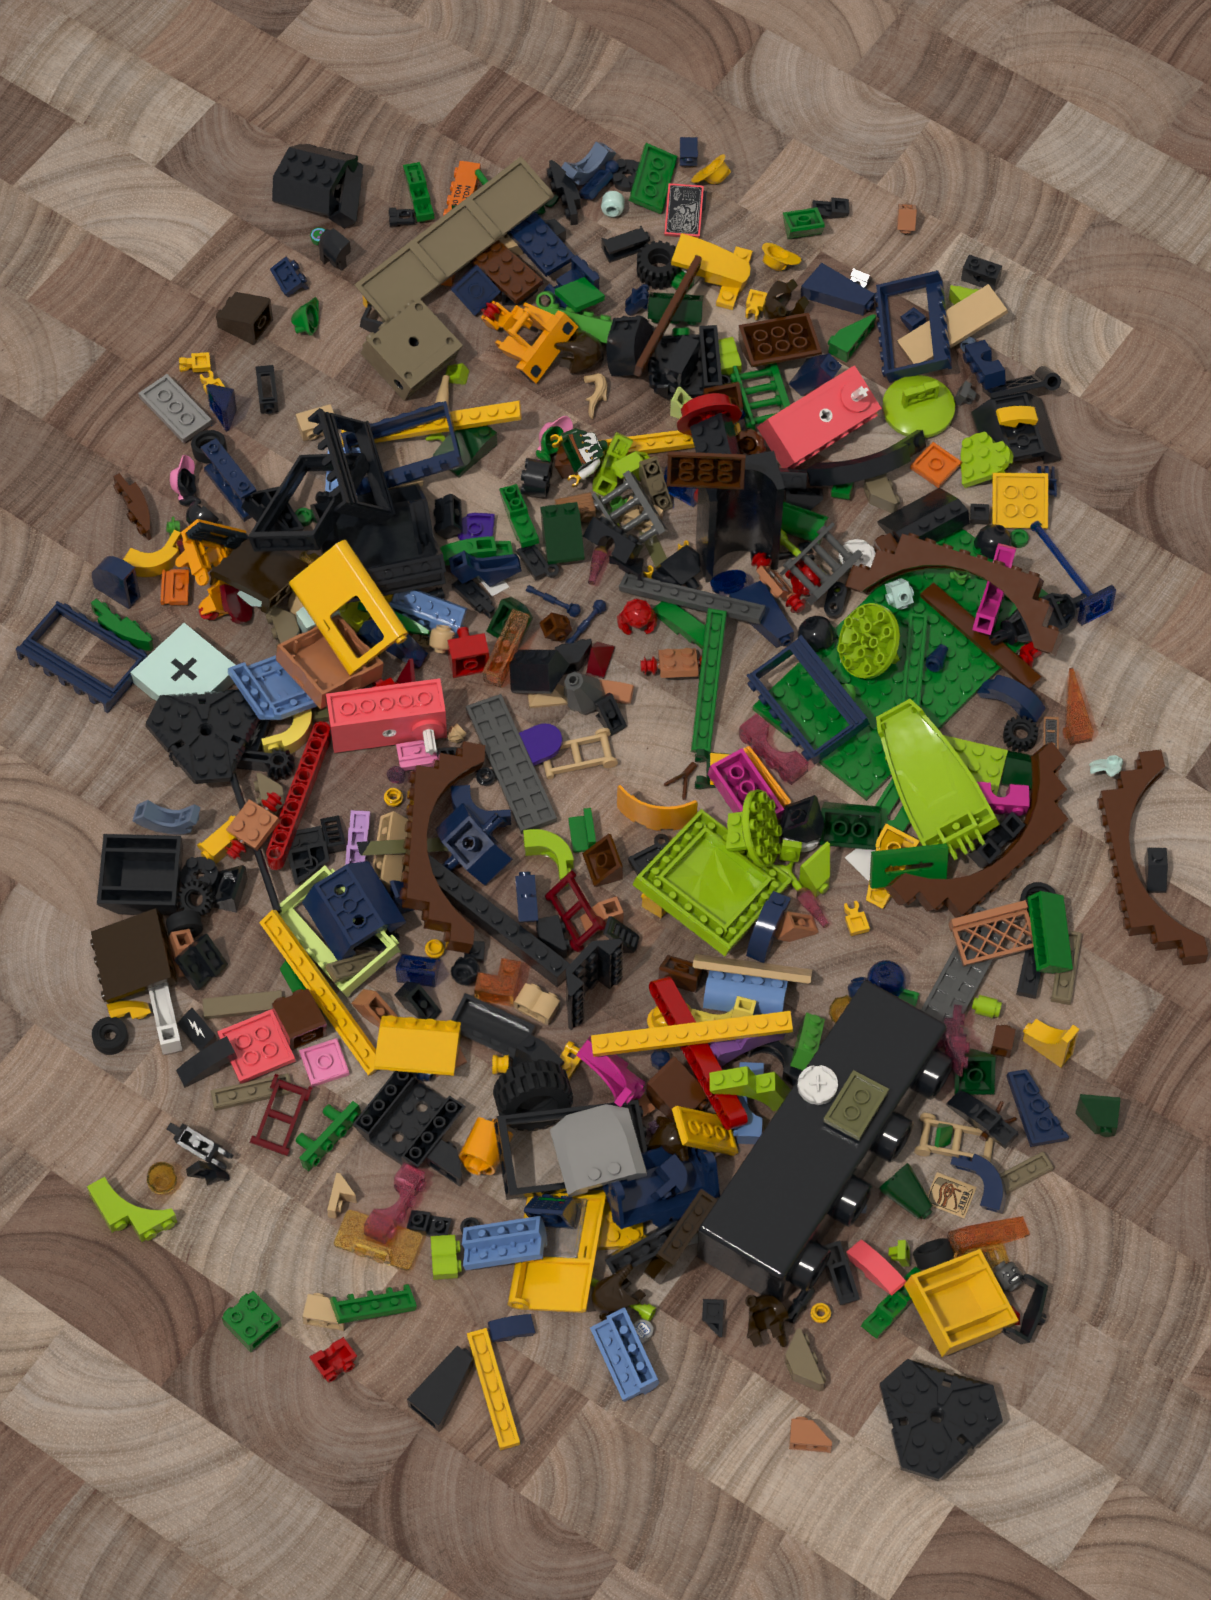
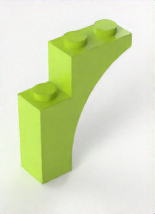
M748 1066L709 1073L710 1092L712 1094H731L749 1097L764 1103L772 1111L779 1109L791 1091L775 1072L755 1075Z
M105 1177L87 1186L91 1199L112 1233L123 1230L130 1223L140 1241L143 1242L155 1238L159 1232L167 1231L177 1223L176 1215L172 1208L149 1210L137 1207L121 1198L112 1189Z

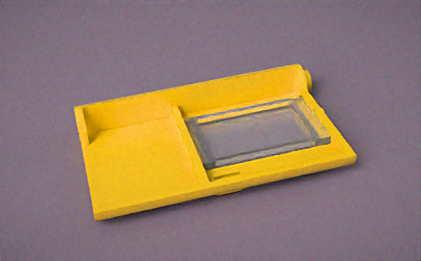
M559 1193L551 1194V1196L561 1198V1196H568V1194ZM580 1194L572 1197L579 1206L574 1229L545 1227L547 1247H544L543 1259L518 1262L514 1265L508 1306L520 1310L583 1313L587 1310L606 1195ZM527 1197L526 1205L533 1197Z

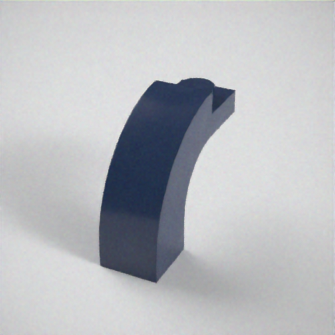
M996 675L994 680H986L977 692L980 698L997 699L1007 703L1020 715L1021 719H1023L1024 715L1027 716L1026 720H1029V718L1033 719L1032 722H1037L1046 709L1041 700L1030 689L1009 677Z
M470 785L451 786L453 810L464 803L482 824L486 823L494 813H497L500 819L502 818L504 821L498 827L511 825L510 809L493 811L480 809L471 799Z
M773 891L768 901L766 900L753 929L747 949V957L765 963L772 949L779 923L790 904V897Z
M977 1154L973 1155L972 1161H970L971 1158L959 1155L958 1158L952 1156L950 1164L953 1168L977 1174L982 1178L984 1192L980 1206L985 1210L1003 1214L1006 1203V1188L1002 1176L988 1160Z

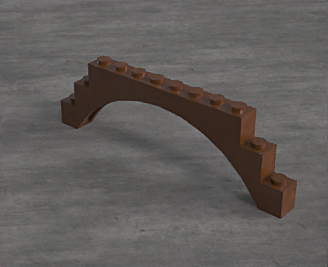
M913 533L901 535L895 552L884 548V551L877 549L871 568L860 564L859 567L852 566L845 586L850 590L866 595L891 579L909 572L925 569H953L978 576L1002 590L1015 604L1026 622L1034 648L1053 656L1057 655L1063 634L1059 632V628L1048 625L1054 608L1049 604L1050 601L1042 598L1038 599L1044 580L1039 577L1040 574L1032 571L1024 573L1022 572L1023 569L1012 565L1009 568L1005 566V563L994 560L993 563L987 561L988 558L977 554V557L970 555L971 552L960 549L958 552L953 550L954 547L943 544L940 546L936 544V541L928 538L924 541L919 539L920 536Z
M463 741L460 748L456 749L455 756L440 753L437 760H433L432 768L416 765L414 771L409 773L408 783H411V788L408 789L407 799H410V803L406 808V816L409 817L405 824L407 837H405L403 848L406 849V854H404L402 860L405 871L401 875V882L404 883V886L400 891V899H402V907L422 911L421 920L424 921V929L444 932L445 950L468 954L474 942V927L454 909L441 891L432 872L427 850V830L434 805L451 786L478 772L485 761V745Z
M1052 742L1043 745L1031 756L1032 790L1029 808L1023 822L1025 826L999 858L978 872L954 879H929L907 873L898 875L884 887L899 906L905 903L909 905L917 899L927 912L931 910L937 911L945 905L955 918L968 915L972 911L971 907L986 899L984 895L996 890L999 887L998 883L1001 880L1005 881L1012 875L1011 871L1014 868L1018 869L1026 862L1024 859L1028 855L1031 857L1037 853L1039 845L1049 842L1054 832L1058 833L1065 827L1064 823L1068 818L1056 803L1064 797L1062 794L1067 788L1055 775L1062 768L1061 764L1066 760Z
M1162 750L1139 752L1137 760H1134L1135 770L1120 771L1119 777L1115 781L1116 789L1102 790L1099 798H1097V808L1102 813L1100 816L1101 826H1105L1106 831L1104 832V840L1106 844H1109L1108 858L1113 863L1111 868L1113 878L1116 877L1117 881L1115 890L1121 899L1119 901V908L1125 917L1123 918V927L1127 929L1129 936L1150 934V942L1154 944L1156 951L1177 948L1178 959H1181L1183 966L1206 963L1208 950L1205 937L1182 926L1157 905L1141 883L1131 858L1129 832L1134 810L1145 792L1163 775L1165 768Z

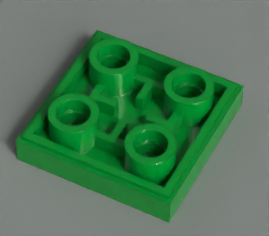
M585 277L555 289V295L575 313L605 301V295Z

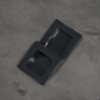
M831 197L830 202L812 201L811 208L817 207L822 219L839 218L849 215V199Z

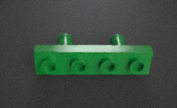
M352 1101L342 1113L328 1104L323 1109V1115L333 1121L315 1141L304 1133H300L297 1136L296 1143L306 1149L299 1157L305 1170L309 1172L313 1167H316L321 1158L333 1149L334 1144L346 1135L349 1128L361 1114L357 1103Z

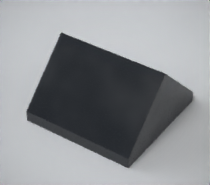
M244 865L219 871V881L212 889V892L215 891V895L212 896L216 898V901L212 902V904H215L214 908L237 913L248 880Z

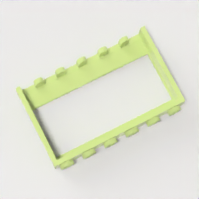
M324 865L280 903L282 912L279 915L305 951L331 979L325 967L328 963L335 962L337 959L294 910L304 900L314 884L335 872L333 868L329 870ZM339 887L336 891L339 894H343L345 887ZM387 928L375 934L387 948L352 979L334 983L347 998L351 995L350 993L395 954L401 952L397 946L399 944L398 940L392 934L388 936L385 933Z

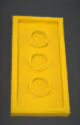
M681 1106L672 1108L682 1145L731 1156L738 1154L732 1129L726 1130L717 1114Z

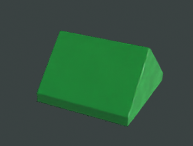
M817 207L783 212L787 239L821 235L823 233L825 223Z

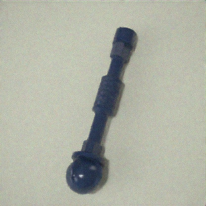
M528 585L526 588V592L538 595L553 605L557 604L567 609V613L571 617H576L581 613L579 604L571 603L568 605L550 594H544L534 589L531 585Z
M596 600L594 602L592 613L587 619L583 620L575 634L565 642L566 644L574 643L577 637L590 625V621L597 613L601 614L606 610L607 606L604 600Z

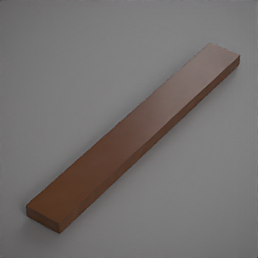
M695 255L635 366L634 375L640 377L643 374L699 271L702 257Z
M934 582L920 593V597L1017 682L1023 684L1028 689H1032L1041 681L1042 676L1003 642L992 645L990 642L995 640L996 637L989 640L988 634L972 630L975 618Z

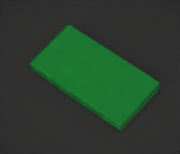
M645 143L628 201L661 214L668 193V184L671 182L678 156Z

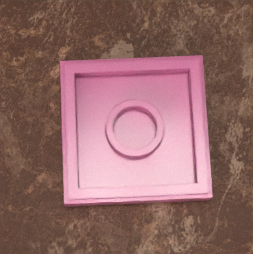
M337 1038L299 1050L312 1087L350 1075Z

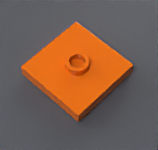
M932 442L910 465V469L937 488H940L961 466L962 461Z

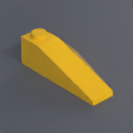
M885 824L876 841L875 851L922 846V844L910 835ZM912 865L889 866L885 869V872L907 870ZM868 885L866 901L884 909L891 895L884 887L871 889L870 885Z

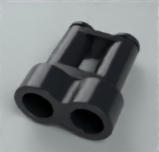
M389 208L390 227L415 224V219L413 218L414 209ZM399 216H410V218H399Z

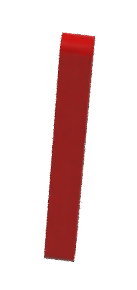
M317 722L312 728L280 813L279 819L281 821L275 827L266 850L267 864L272 870L283 868L329 747L331 733L330 726L326 722Z
M667 976L649 983L651 996L668 1026L696 1022L671 977ZM708 1043L679 1046L723 1127L726 1130H731L746 1125L748 1122L747 1114L737 1095L712 1094L710 1092L709 1073L722 1071V1068Z

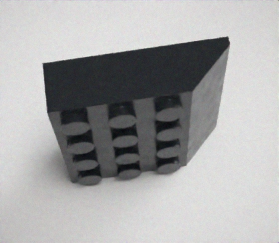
M103 834L97 905L114 913L138 915L155 908L162 915L167 916L178 912L177 899H179V896L177 895L180 891L183 856L182 837L172 835Z

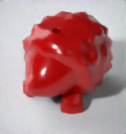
M799 559L794 565L815 586L820 587L821 579ZM788 570L785 576L791 579L793 592L809 596V590Z

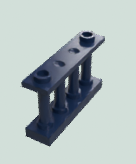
M216 438L201 446V450L211 461V464L204 467V472L244 522L252 518L241 507L245 497L257 491L254 485Z

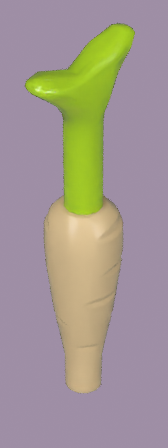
M443 375L435 403L446 401L449 406V376ZM443 433L431 434L425 438L426 441L440 440L441 442L446 439Z

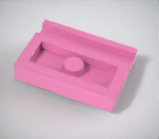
M424 740L396 744L401 772L414 770L416 765L432 767L433 760H437L436 752L433 755L426 754Z

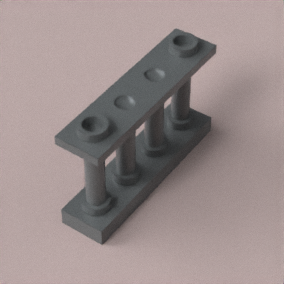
M628 470L623 474L626 480H624L622 485L601 498L596 493L592 494L595 499L593 501L594 505L599 511L602 510L605 517L611 521L610 524L614 527L615 525L618 526L615 521L617 517L637 504L642 505L644 509L642 514L622 526L625 530L624 533H627L646 519H650L653 523L651 529L638 537V542L641 544L654 535H661L664 538L670 535L669 530L631 471ZM627 489H632L635 494L633 498L610 513L605 504Z
M833 522L828 527L824 524L817 531L819 535L794 560L791 558L782 565L785 569L780 572L783 576L790 570L809 590L808 593L811 596L806 601L810 605L816 602L863 555L859 549L853 554L848 552L829 532L835 525ZM822 537L843 557L845 562L842 565L837 563L817 543ZM811 548L832 568L833 574L831 576L829 574L826 575L806 554ZM799 559L821 579L822 585L820 587L815 586L794 565Z

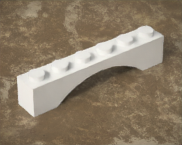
M163 983L149 988L163 1055L182 1051L168 984Z

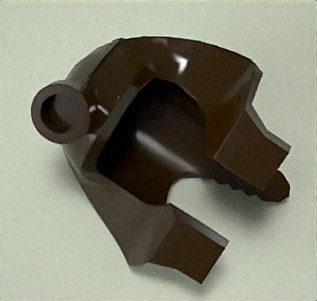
M794 279L786 283L778 280L768 291L763 304V314L767 320L805 312L807 305L810 303L805 296L796 302L793 310L786 311L784 307L792 295L791 292L798 286Z
M577 329L567 342H558L554 345L556 349L574 355V358L561 357L560 367L568 368L571 374L588 369L604 359L600 341L592 334L581 329Z
M657 1116L656 1123L659 1127L649 1141L647 1150L650 1151L662 1147L667 1153L675 1154L680 1161L688 1160L689 1146L682 1145L675 1120Z
M627 1264L595 1285L591 1300L593 1307L600 1313L599 1318L601 1321L606 1320V1316L618 1311L620 1308L635 1304L639 1305L646 1296L641 1289H638L632 1295L624 1291L631 1285V1282L626 1278L633 1270L631 1264Z
M748 1295L745 1299V1303L749 1307L747 1339L752 1341L754 1347H758L764 1344L760 1332L770 1329L773 1338L778 1340L780 1346L786 1347L787 1338L784 1330V1321L789 1317L784 1305L772 1295H759L757 1297L755 1295Z

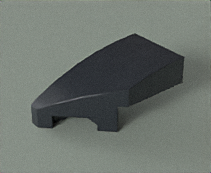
M198 1160L186 1169L188 1177L205 1178L207 1185H212L216 1180L224 1182L230 1180L227 1172L204 1161Z
M703 1299L702 1321L719 1338H722L724 1300Z

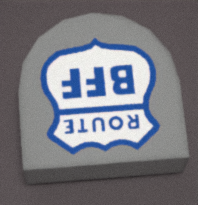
M643 1319L633 1324L642 1345L653 1335L652 1324Z

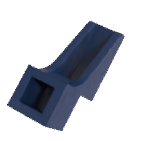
M464 550L449 558L451 573L462 584L479 576L491 587L522 571L519 557L516 554L477 558L469 555Z
M374 620L364 621L356 634L364 643H366V640H369L370 645L372 642L376 645L384 638L383 633ZM409 634L403 643H394L385 650L405 663L413 658L414 668H420L428 655Z
M519 872V876H515L519 923L538 922L535 875H531V872Z

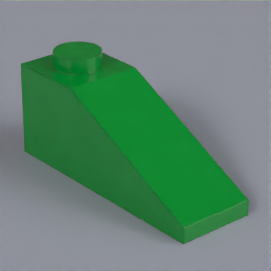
M872 314L840 329L835 336L832 335L828 341V353L847 363L875 327L876 315Z

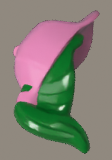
M562 416L555 422H547L540 430V446L536 450V456L540 460L551 462L550 454L557 453L558 448L552 447V444L558 440L551 441V435L557 434L561 436V433L573 429L572 421L568 416Z

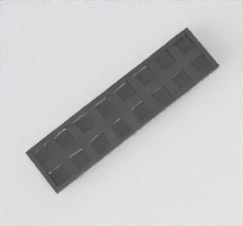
M499 694L467 705V714L480 743L485 745V754L520 833L523 834V830L538 829L557 822L555 812L502 695Z
M977 906L974 913L985 911L986 909ZM1000 921L996 923L994 928L1005 933L1009 925ZM981 926L978 927L976 933L986 938L990 929ZM963 931L960 939L968 942L971 934ZM992 931L988 939L999 944L1002 936ZM973 936L969 944L980 950L984 941ZM985 943L982 949L988 955L993 954L996 950L995 947L988 943ZM957 945L953 949L921 1009L947 1026L943 1051L946 1050L994 960L991 959L963 967ZM968 947L964 952L967 960L974 959L977 955V952Z

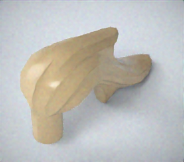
M598 373L584 376L585 383L594 382L595 392L586 399V401H589L588 413L591 419H593L596 404L601 399L607 401V381L604 375Z

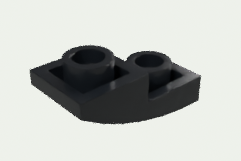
M412 1210L407 1230L429 1237L450 1235L454 1221L451 1218L433 1216L431 1212Z

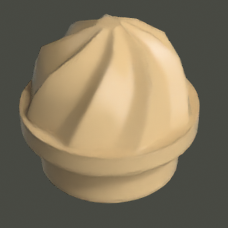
M457 723L454 726L451 725L447 732L448 740L454 743L463 741V737L467 735Z

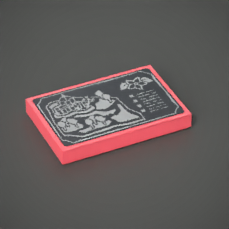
M668 184L664 236L680 237L681 233L700 238L704 186Z

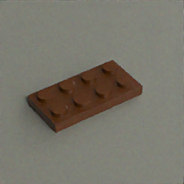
M499 240L470 262L473 266L478 265L495 286L516 305L544 284L542 278Z

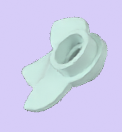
M1112 755L1107 759L1095 760L1089 764L1091 766L1090 773L1106 771L1107 775L1112 777L1122 770L1123 759L1117 755Z

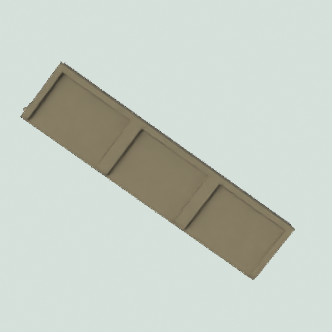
M520 156L354 285L378 312L382 322H390L392 320L391 317L397 311L402 312L406 309L405 305L411 300L415 301L418 298L422 300L551 200L554 194Z

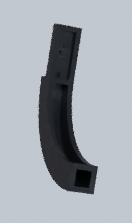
M916 430L891 447L868 456L839 462H817L807 469L810 486L847 484L893 471L909 463L913 455L926 448L923 430Z

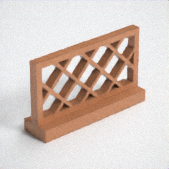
M1026 900L950 920L949 928L953 933L963 967L1034 948ZM1024 916L1026 922L1024 928L1013 923L1016 917ZM1002 921L1009 925L1005 933L994 928L997 922ZM984 926L990 929L986 938L976 933L978 927ZM1010 927L1021 931L1017 940L1007 935ZM966 931L971 934L969 941L961 940L958 932ZM992 931L1002 936L999 944L988 939ZM1023 933L1031 937L1032 944L1025 945L1019 941ZM973 936L984 941L980 950L969 944ZM1004 938L1015 943L1012 949L1007 950L1000 946ZM985 943L996 948L993 954L988 955L982 951ZM967 947L977 952L974 959H966L964 952Z

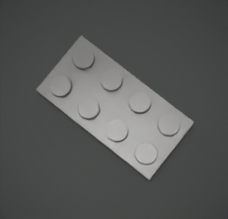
M168 374L138 393L139 398L183 443L212 424V419Z

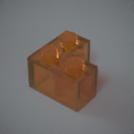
M501 958L498 976L478 972L474 989L475 998L484 1002L514 1007L521 975V961Z

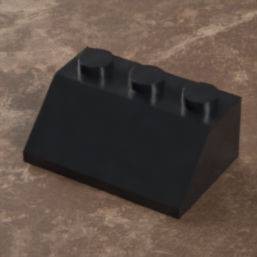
M518 650L509 664L511 692L552 694L570 664L558 650Z

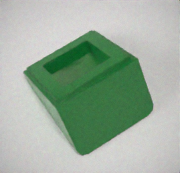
M943 1123L937 1125L935 1147L947 1146L951 1143L952 1125Z

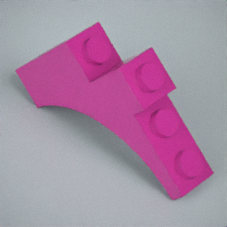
M998 543L994 560L1005 563L1006 567L1011 568L1017 548ZM987 581L972 630L991 635L997 622L1005 593L989 581Z
M589 1036L576 1056L589 1065L604 1080L614 1095V1103L619 1107L624 1102L628 1104L635 1098L639 1100L645 1092L643 1087L646 1082L628 1070V1063L616 1054L593 1057L591 1036Z

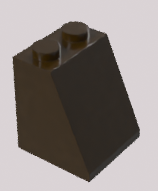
M235 292L232 297L227 299L223 309L217 312V327L255 345L273 321L271 299Z

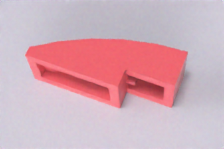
M862 1239L846 1251L850 1262L862 1270L866 1278L891 1296L906 1283V1280L898 1271Z

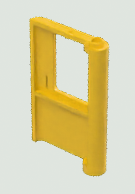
M342 540L335 544L289 582L290 587L350 677L392 644H401L407 639V630L347 540ZM355 596L359 597L384 635L382 641L360 658L356 657L331 619L333 613Z

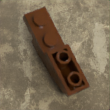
M120 473L113 476L115 483L113 487L117 494L121 493L123 496V500L127 505L128 513L126 515L129 521L137 525L136 528L141 536L144 535L148 541L151 540L152 525L150 513L141 489L136 482L129 485Z

